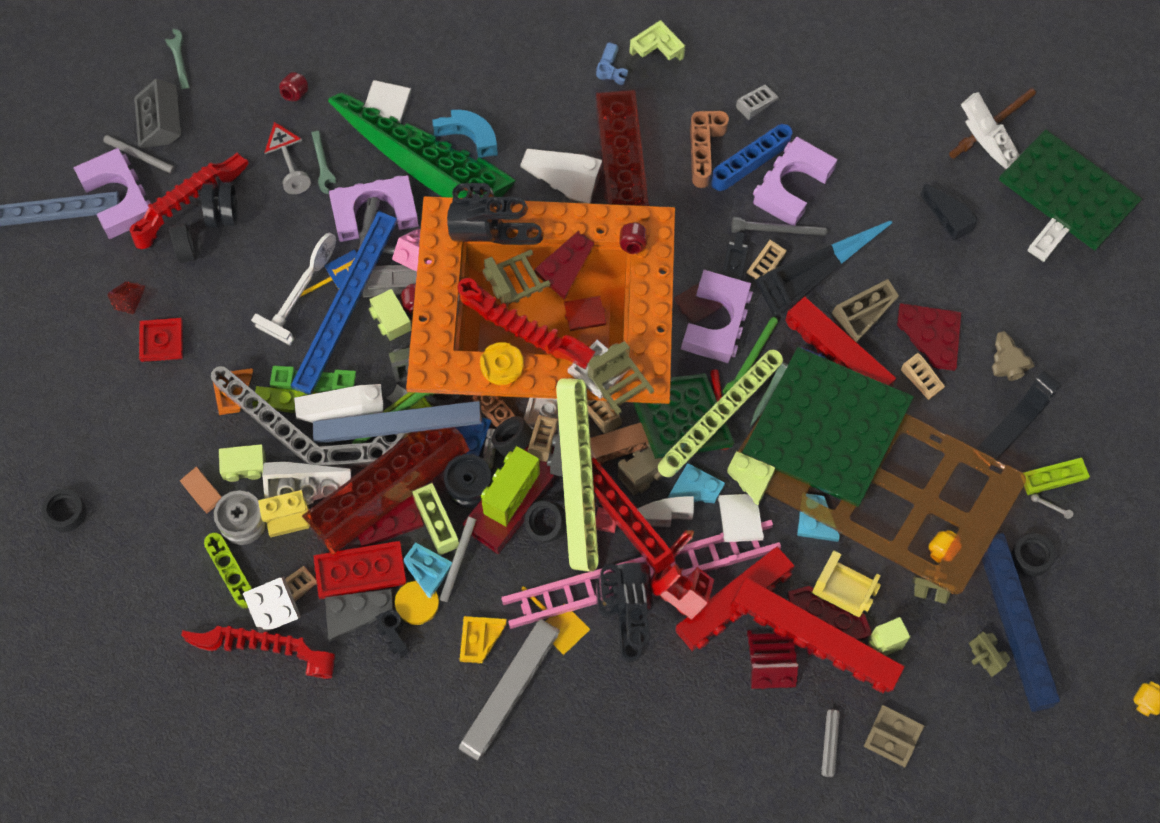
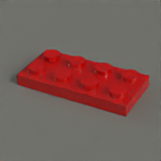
M400 541L313 555L319 599L407 584Z

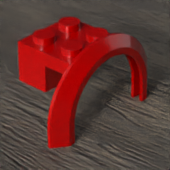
M686 530L670 547L674 558L692 539L693 530ZM677 564L673 567L669 565L658 574L654 571L651 578L652 593L655 596L660 595L664 601L675 606L681 614L692 619L708 603L714 579L700 568L696 567L687 578L681 574L683 569H679Z

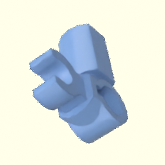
M607 43L600 60L601 62L597 65L596 75L601 80L613 79L617 84L624 85L625 79L621 78L620 75L627 77L628 70L624 68L615 69L612 66L619 47L615 44Z

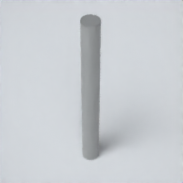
M108 135L104 137L103 141L119 148V150L170 174L175 170L174 166Z
M468 517L439 599L448 603L476 522L474 518Z

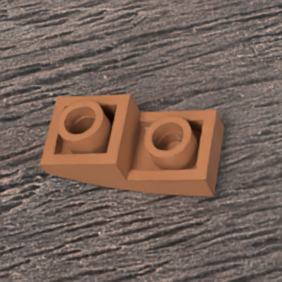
M474 395L471 398L473 402L480 401L481 412L491 420L496 428L506 419L515 416L505 402L497 396Z
M197 467L180 480L206 513L210 512L222 498Z

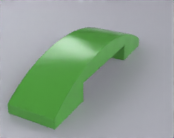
M273 366L270 386L278 389L295 390L291 387V384L298 371L294 367ZM335 370L334 373L323 372L313 392L322 393L354 387L356 371Z

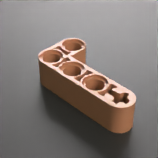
M698 111L692 115L690 126L692 181L698 188H705L710 183L712 171L710 137H720L726 134L729 117L725 112Z
M641 422L590 438L591 459L594 457L603 466L605 461L634 453L637 450L646 449L649 442Z

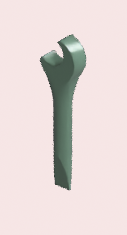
M173 29V34L176 37L171 40H165L167 46L171 48L174 54L181 89L189 88L181 53L184 39L179 30Z
M314 131L311 134L320 167L318 184L323 193L329 194V189L326 188V185L328 183L336 184V178L331 174L327 166L319 131Z
M782 362L755 410L750 428L763 414L788 366L787 363Z

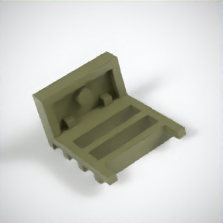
M532 250L497 265L492 257L484 260L485 269H483V274L486 280L491 283L494 295L497 299L499 298L501 304L504 303L508 307V304L517 303L520 301L519 299L526 296L528 298L531 294L537 291L541 292L544 288L550 286L549 280L540 283L528 262L527 257L533 255ZM520 260L535 285L530 289L515 264ZM511 267L523 292L517 294L503 268Z
M625 341L620 344H613L606 353L601 356H594L588 363L587 376L594 382L595 387L600 390L603 398L609 402L612 410L614 409L617 415L622 412L618 406L645 389L650 394L654 392L652 386L630 359V347ZM629 369L633 370L634 373L608 390L603 387ZM639 379L642 382L616 400L612 399L611 395L635 380Z

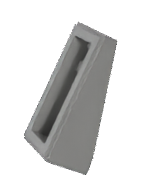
M765 84L737 100L736 108L750 120L778 100V96ZM763 92H765L770 98H767L763 94Z

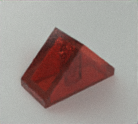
M125 281L110 291L108 298L115 310L134 315L145 286Z

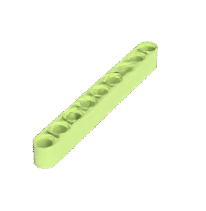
M767 351L659 462L658 470L661 475L665 477L675 475L777 370L783 362L782 355L778 351Z
M561 378L557 383L556 390L569 563L573 570L593 572L598 566L599 559L586 384L582 379Z

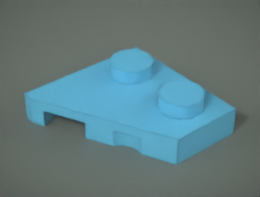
M687 463L668 498L694 496V502L715 503L725 483Z
M802 493L797 536L839 541L840 536L824 496Z
M416 542L404 558V564L429 598L433 596L452 565L451 561Z

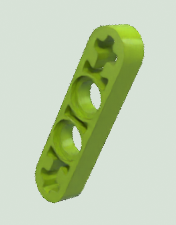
M218 533L209 534L204 540L206 550L238 606L248 608L247 603L242 599L238 591L241 588L244 592L252 590L223 537ZM212 540L218 542V546L221 549L220 552L217 553L214 546H211ZM222 557H230L231 561L228 566L222 567L219 565V560ZM238 574L241 577L240 582L235 585L230 584V576Z

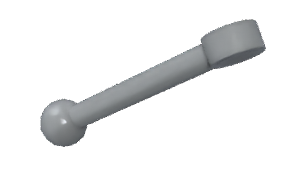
M1038 494L1031 496L1033 502L1038 501L1064 514L1066 519L1073 517L1071 510H1064L1039 498Z

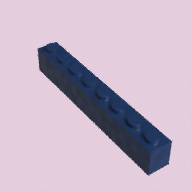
M1002 533L984 537L977 547L1031 711L1035 712L1053 708L1060 700L1005 535Z

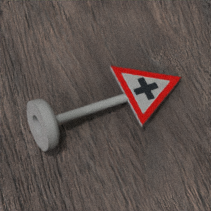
M274 122L264 153L267 154L282 149L290 171L283 180V188L286 193L300 194L309 188L311 180L307 173L294 170L286 146L300 142L302 139Z

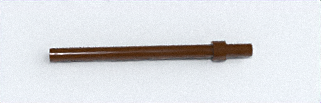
M1033 88L1029 89L993 118L996 124H999L1032 98L1036 91ZM972 134L970 137L961 140L959 145L949 152L950 157L954 159L963 151L966 152L972 148L973 143L977 141L976 137Z

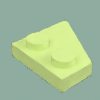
M736 451L727 472L739 483L742 490L751 496L753 502L759 505L775 473V467Z

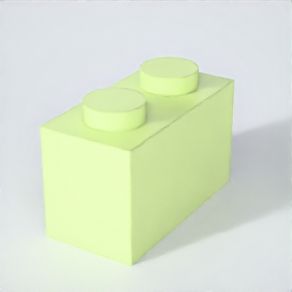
M392 289L370 299L371 308H369V312L373 319H378L380 323L378 327L383 336L387 335L391 341L412 330L411 322Z
M262 445L219 449L220 474L223 480L235 482L241 478L255 480L263 476L266 456Z
M899 617L876 627L869 638L868 645L887 656L901 650L910 636Z

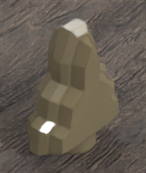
M1005 331L997 333L995 342L997 352L994 355L995 363L992 365L993 374L997 377L1007 376L1009 381L1018 380L1025 375V371L1033 368L1034 364L1029 356H1025L1021 348L1015 346L1013 339Z

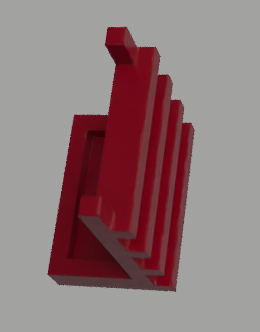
M751 630L747 631L752 666L751 689L796 687L798 663L796 662L793 639L787 635L782 637L776 633L752 634ZM753 643H772V644H753ZM755 653H778V654H755Z

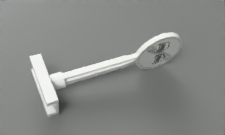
M327 233L319 240L313 250L309 268L304 272L279 313L275 314L271 321L258 314L254 315L251 321L256 323V328L291 346L294 337L290 331L282 327L286 322V317L311 280L314 271L322 269L331 257L336 243V238L333 234Z

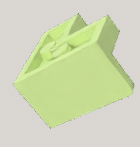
M661 20L630 40L631 55L638 52L641 57H644L658 48L669 60L675 56L679 60L684 58L685 45Z

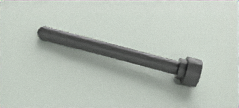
M734 216L732 217L731 224L732 233L744 231L745 229L823 236L828 234V229L824 227L746 222L745 219Z

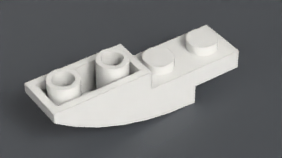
M979 92L973 93L961 104L969 118L965 122L983 148L1000 165L1007 169L1020 155L1004 126L996 124Z

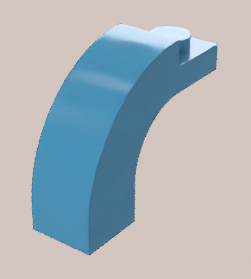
M451 110V117H440L432 120L435 137L463 134L474 141L478 157L498 155L495 133L490 124L481 116L470 111Z

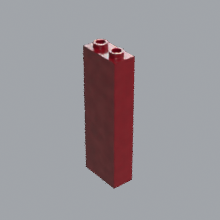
M529 444L524 451L528 452ZM554 446L552 447V451H551L552 454L554 453V449H555ZM539 460L540 474L507 526L484 515L481 500L468 516L476 519L471 536L499 555L524 522L528 508L543 498L559 476L550 474V466H547V462ZM467 519L463 523V529L465 527Z

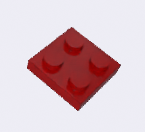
M181 318L140 321L139 359L141 362L183 359V321Z

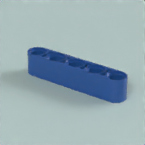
M780 124L718 165L713 171V188L718 191L726 190L782 152L791 140L792 129L786 124Z

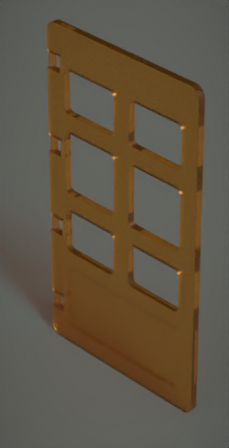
M906 414L872 483L914 504L912 511L893 541H888L851 521L850 516L856 506L841 500L835 510H830L806 496L811 487L810 485L775 470L765 493L953 594H960L964 591L1023 489L1026 477L1022 472L1004 465L985 453L947 434L945 435L928 424ZM758 421L756 422V424L754 425L749 435L747 436V438L745 439V441L743 442V444L737 452L742 454V451L745 448ZM902 433H906L945 454L924 489H919L881 468ZM933 434L943 439L941 444L929 439ZM960 462L989 476L988 482L968 513L939 499L940 493ZM991 465L1002 469L1001 475L990 470ZM930 513L959 528L957 535L938 565H933L908 551L909 545Z

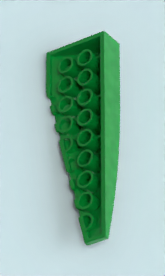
M342 92L330 97L328 100L355 129L383 154L441 197L453 198L452 191L454 187L462 183H485L492 189L494 197H502L515 184V179L486 160L478 157L476 161L469 157V152L465 150L459 152L451 148L452 144L446 141H436L435 136L408 123L404 126L398 123V119L393 116L389 118L379 115L380 110L374 107L366 108L363 102ZM461 191L458 198L466 197L468 191Z

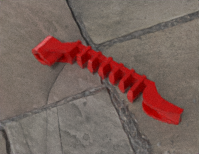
M237 152L222 163H210L206 167L203 166L199 172L193 173L192 177L183 180L182 184L174 186L175 189L170 192L167 191L165 196L159 197L155 203L149 204L144 217L131 225L129 229L135 247L138 249L150 247L153 244V240L157 237V231L164 224L163 215L172 217V208L180 211L181 202L185 204L190 203L189 196L198 198V190L202 192V185L204 183H215L217 186L216 177H219L222 182H231L248 166V160L241 157Z
M465 278L458 283L457 288L463 304L476 310L485 320H490L496 326L503 327L505 331L514 333L516 337L525 339V342L534 344L536 348L545 350L547 354H552L556 358L566 359L585 370L589 361L596 355L595 351L569 335H564L561 339L557 329L554 328L551 332H548V326L543 325L539 327L537 321H528L526 315L520 317L517 314V310L509 311L506 304L498 305L496 298L481 288L475 280Z
M217 626L212 631L203 634L182 631L181 636L187 643L206 651L218 650L223 644L224 637V651L228 652L232 651L233 638L237 639L236 648L244 650L245 640L250 641V649H256L257 642L262 643V651H268L269 644H273L274 653H280L281 646H285V655L292 656L293 652H297V657L307 662V676L329 679L333 676L335 654L311 651L306 646L303 638L294 639L292 636L282 637L280 634L270 635L267 632L258 633L255 630L246 631L243 628L233 629L231 626H227V628Z

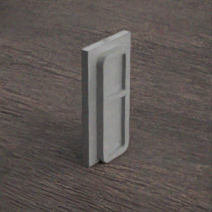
M404 265L375 266L363 290V297H376L390 289L393 290L395 296H401V292L408 285L416 284L417 271Z

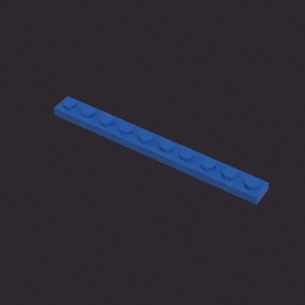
M378 211L291 384L293 389L312 395L397 224V218Z

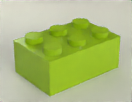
M517 446L513 452L510 451L504 460L505 465L502 469H498L492 479L494 482L490 487L487 486L481 495L484 515L504 526H507L540 474L539 458Z

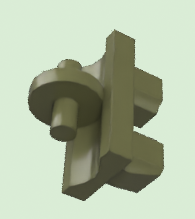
M936 565L933 571L925 570L924 576L931 577V581L913 576L912 583L915 584L914 596L926 599L928 588L930 587L936 589L934 601L946 604L950 593H954V586L937 582L938 579L944 581L947 579V574L940 573V566Z
M982 632L968 643L973 649V654L976 656L971 661L973 665L980 663L991 677L1004 669L1010 661V657L1006 652L1001 651L998 653L994 646L997 644V638L993 633L985 634Z

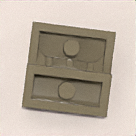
M882 705L864 747L906 767L924 725Z

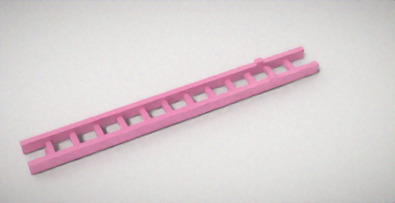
M772 520L761 522L762 531L772 528ZM720 533V535L686 544L677 555L688 552L693 567L682 570L681 573L687 578L696 567L700 568L703 572L712 571L766 555L776 546L781 549V545L779 542L760 548L758 540L751 541L754 550L740 554L736 542H729L734 555L719 560L715 544L724 542V535ZM709 547L713 562L699 565L694 550ZM644 557L619 563H642L650 566ZM650 566V574L652 578V575L655 570ZM601 569L501 597L503 605L521 600L523 603L521 608L526 616L510 620V629L597 604L590 580L599 578ZM606 570L604 574L615 572L612 570ZM585 582L589 598L574 602L569 586ZM564 588L568 604L553 608L548 592ZM543 594L547 610L532 614L528 598Z

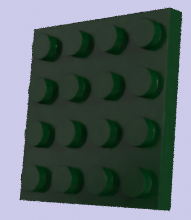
M705 373L670 378L669 404L633 402L655 459L663 458L717 403ZM726 422L696 453L732 448L734 441Z

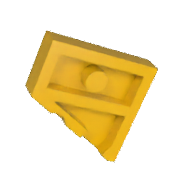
M464 616L460 662L483 663L505 628L507 620Z

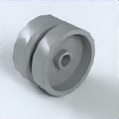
M241 490L232 491L222 496L216 504L214 521L223 537L230 543L237 545L250 544L259 539L263 534L266 522L262 520L258 499L251 493Z

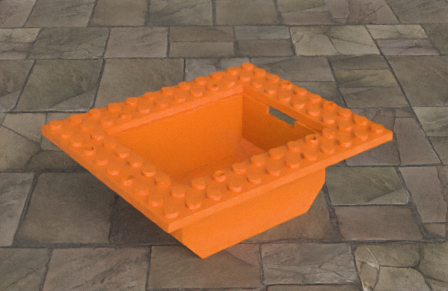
M424 196L407 392L557 399L556 389L558 381L561 378L575 379L568 373V368L573 363L566 359L556 358L552 354H547L545 350L536 348L530 342H525V339L516 337L514 333L505 331L503 327L496 326L490 320H485L476 310L461 302L457 286L462 279L471 278L481 288L496 298L491 283L486 280L483 274L485 259L492 257L497 265L532 250L533 255L527 257V260L534 271L537 266L579 230L580 234H584L594 243V248L577 275V279L571 286L566 299L561 298L548 286L541 292L537 291L531 294L528 298L526 296L519 299L520 301L517 303L508 304L507 309L509 311L517 310V314L520 317L526 315L530 322L537 321L539 327L543 325L548 326V332H551L554 328L557 329L561 339L564 335H569L588 347L596 340L600 341L608 349L613 344H620L625 341L630 347V359L654 389L652 394L645 389L626 402L669 404L675 207L525 201L528 210L523 217L518 220H502V222L535 223L541 227L544 233L543 240L536 245H502L493 242H454L450 238L447 224L448 210L453 198ZM515 205L512 212H519L523 205ZM627 223H639L647 230L646 248L638 254H629L620 247V230ZM518 230L510 231L508 237L514 238L518 234ZM538 230L530 231L528 237H536L538 235ZM602 230L604 233L599 234L597 231ZM428 260L432 261L430 264L425 263ZM522 261L516 262L515 264L528 288L534 287L535 285ZM511 267L503 268L517 294L523 292ZM665 271L666 274H660L659 272ZM537 276L540 283H543V281ZM496 298L497 304L501 305L499 298ZM421 318L427 319L425 322L420 321ZM662 328L664 332H658L657 329ZM499 342H506L511 346L517 347L523 356L524 368L521 376L516 381L507 385L491 383L484 377L480 368V358L485 349ZM630 369L617 383L634 373L633 370ZM639 379L635 380L611 395L612 399L616 400L642 382ZM586 388L587 400L607 401L603 397L601 399Z

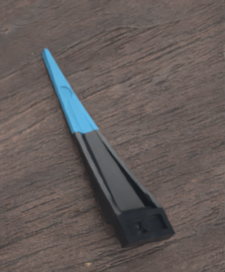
M892 221L885 222L778 266L756 278L755 282L773 316L793 306L839 265L887 228Z

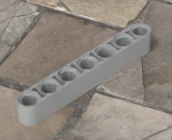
M542 619L537 622L464 737L459 750L477 761L483 757L558 637L559 629Z

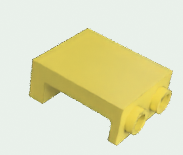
M302 490L258 500L263 522L267 523L270 538L313 527L309 507Z
M833 551L812 593L860 618L863 610L868 612L873 602L870 596H876L881 584L877 583L881 575L876 574L872 580L839 563L841 554Z

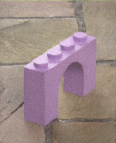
M798 137L792 143L789 142L784 149V155L776 159L774 169L766 173L763 179L764 183L758 185L753 193L755 196L754 205L789 225H796L805 213L807 203L787 192L783 188L780 179L787 173L798 171L806 173L825 184L835 170L837 163L836 158Z
M119 148L74 167L86 193L108 183H120L128 187L127 195L122 202L97 214L109 239L129 231L131 225L144 217L148 210V205L151 204L149 200H144L143 196L146 193L141 184L137 186L135 181L138 180L134 169L129 170L128 165L131 164L126 154L122 155Z
M408 175L396 176L387 180H376L367 184H356L347 188L340 187L329 191L340 242L359 238L356 213L359 207L367 202L369 197L383 200L393 207L399 230L419 226Z
M703 270L696 296L723 305L729 312L731 322L726 327L718 330H711L688 323L681 350L728 363L731 357H735L738 345H735V340L740 339L743 327H740V322L745 321L748 311L744 307L746 303H750L753 293L749 291L751 283Z

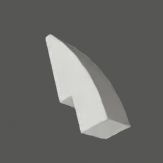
M694 496L667 498L649 503L637 510L651 526L670 527L671 519L692 520Z

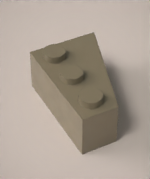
M889 279L836 305L831 315L838 327L858 343L894 304L899 295Z
M650 444L647 445L648 447L644 451L640 452L637 450L634 452V458L627 462L624 459L619 461L618 478L633 495L638 492L643 493L649 488L652 481L655 479L658 481L664 477L658 470V464L662 458L655 459Z

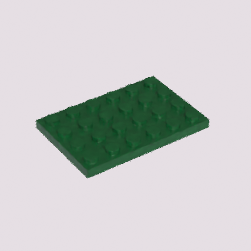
M1046 129L998 179L1049 218H1054L1056 223H1061L1064 229H1069L1068 232L1094 251L1098 249L1142 200L1138 195Z

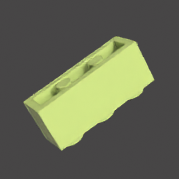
M433 483L412 491L415 503L438 554L441 556L457 549L459 545L458 538Z

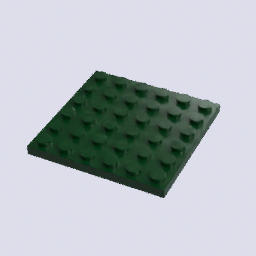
M798 347L742 454L775 467V470L856 507H860L914 396Z

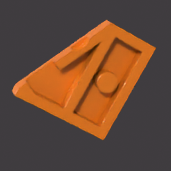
M252 368L231 371L249 387L253 376ZM219 377V380L222 379L227 385L229 384L226 377ZM213 382L219 415L240 412L241 408L219 390ZM236 388L233 391V395H240L243 388Z

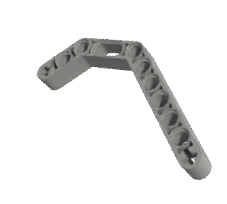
M219 366L211 372V379L219 390L306 464L337 468L379 466L384 464L412 433L394 434L397 436V439L391 443L386 441L388 435L377 436L372 443L319 447L227 368ZM219 377H226L229 384L227 385L222 379L219 380ZM236 388H243L242 393L237 396L233 395V391ZM252 401H258L259 403L256 408H248ZM267 415H274V419L271 422L264 421ZM283 428H290V432L286 436H281L280 431ZM299 441L306 442V446L303 449L295 448ZM375 450L383 452L380 458H373L372 453ZM354 451L361 453V457L358 460H333V456L336 453ZM319 454L322 456L320 462H311L314 455Z

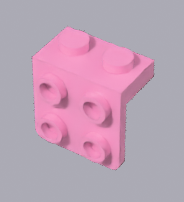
M421 229L413 230L399 237L392 260L414 271H417ZM428 260L425 263L430 264L432 261Z

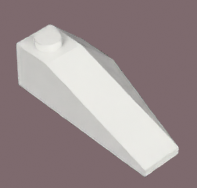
M527 149L521 167L538 179H543L549 183L553 189H558L564 193L565 197L570 200L590 204L602 173V160L580 154Z
M381 384L359 385L294 398L296 419L312 423L313 421L383 413Z
M292 462L264 463V498L302 490L307 505H309L314 500L323 497L329 498L350 491L351 472L350 469Z

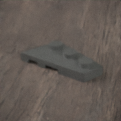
M391 589L325 597L328 640L331 642L345 633L355 631L358 627L377 621L375 618L377 615L393 610Z

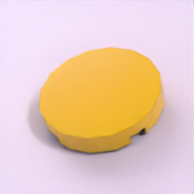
M499 342L492 344L485 349L480 358L481 372L491 383L497 385L510 384L516 381L522 374L524 368L523 356L517 347L511 346L509 343Z
M413 581L400 588L396 594L395 607L403 621L413 625H420L434 618L438 611L439 599L436 591L429 598L418 582Z

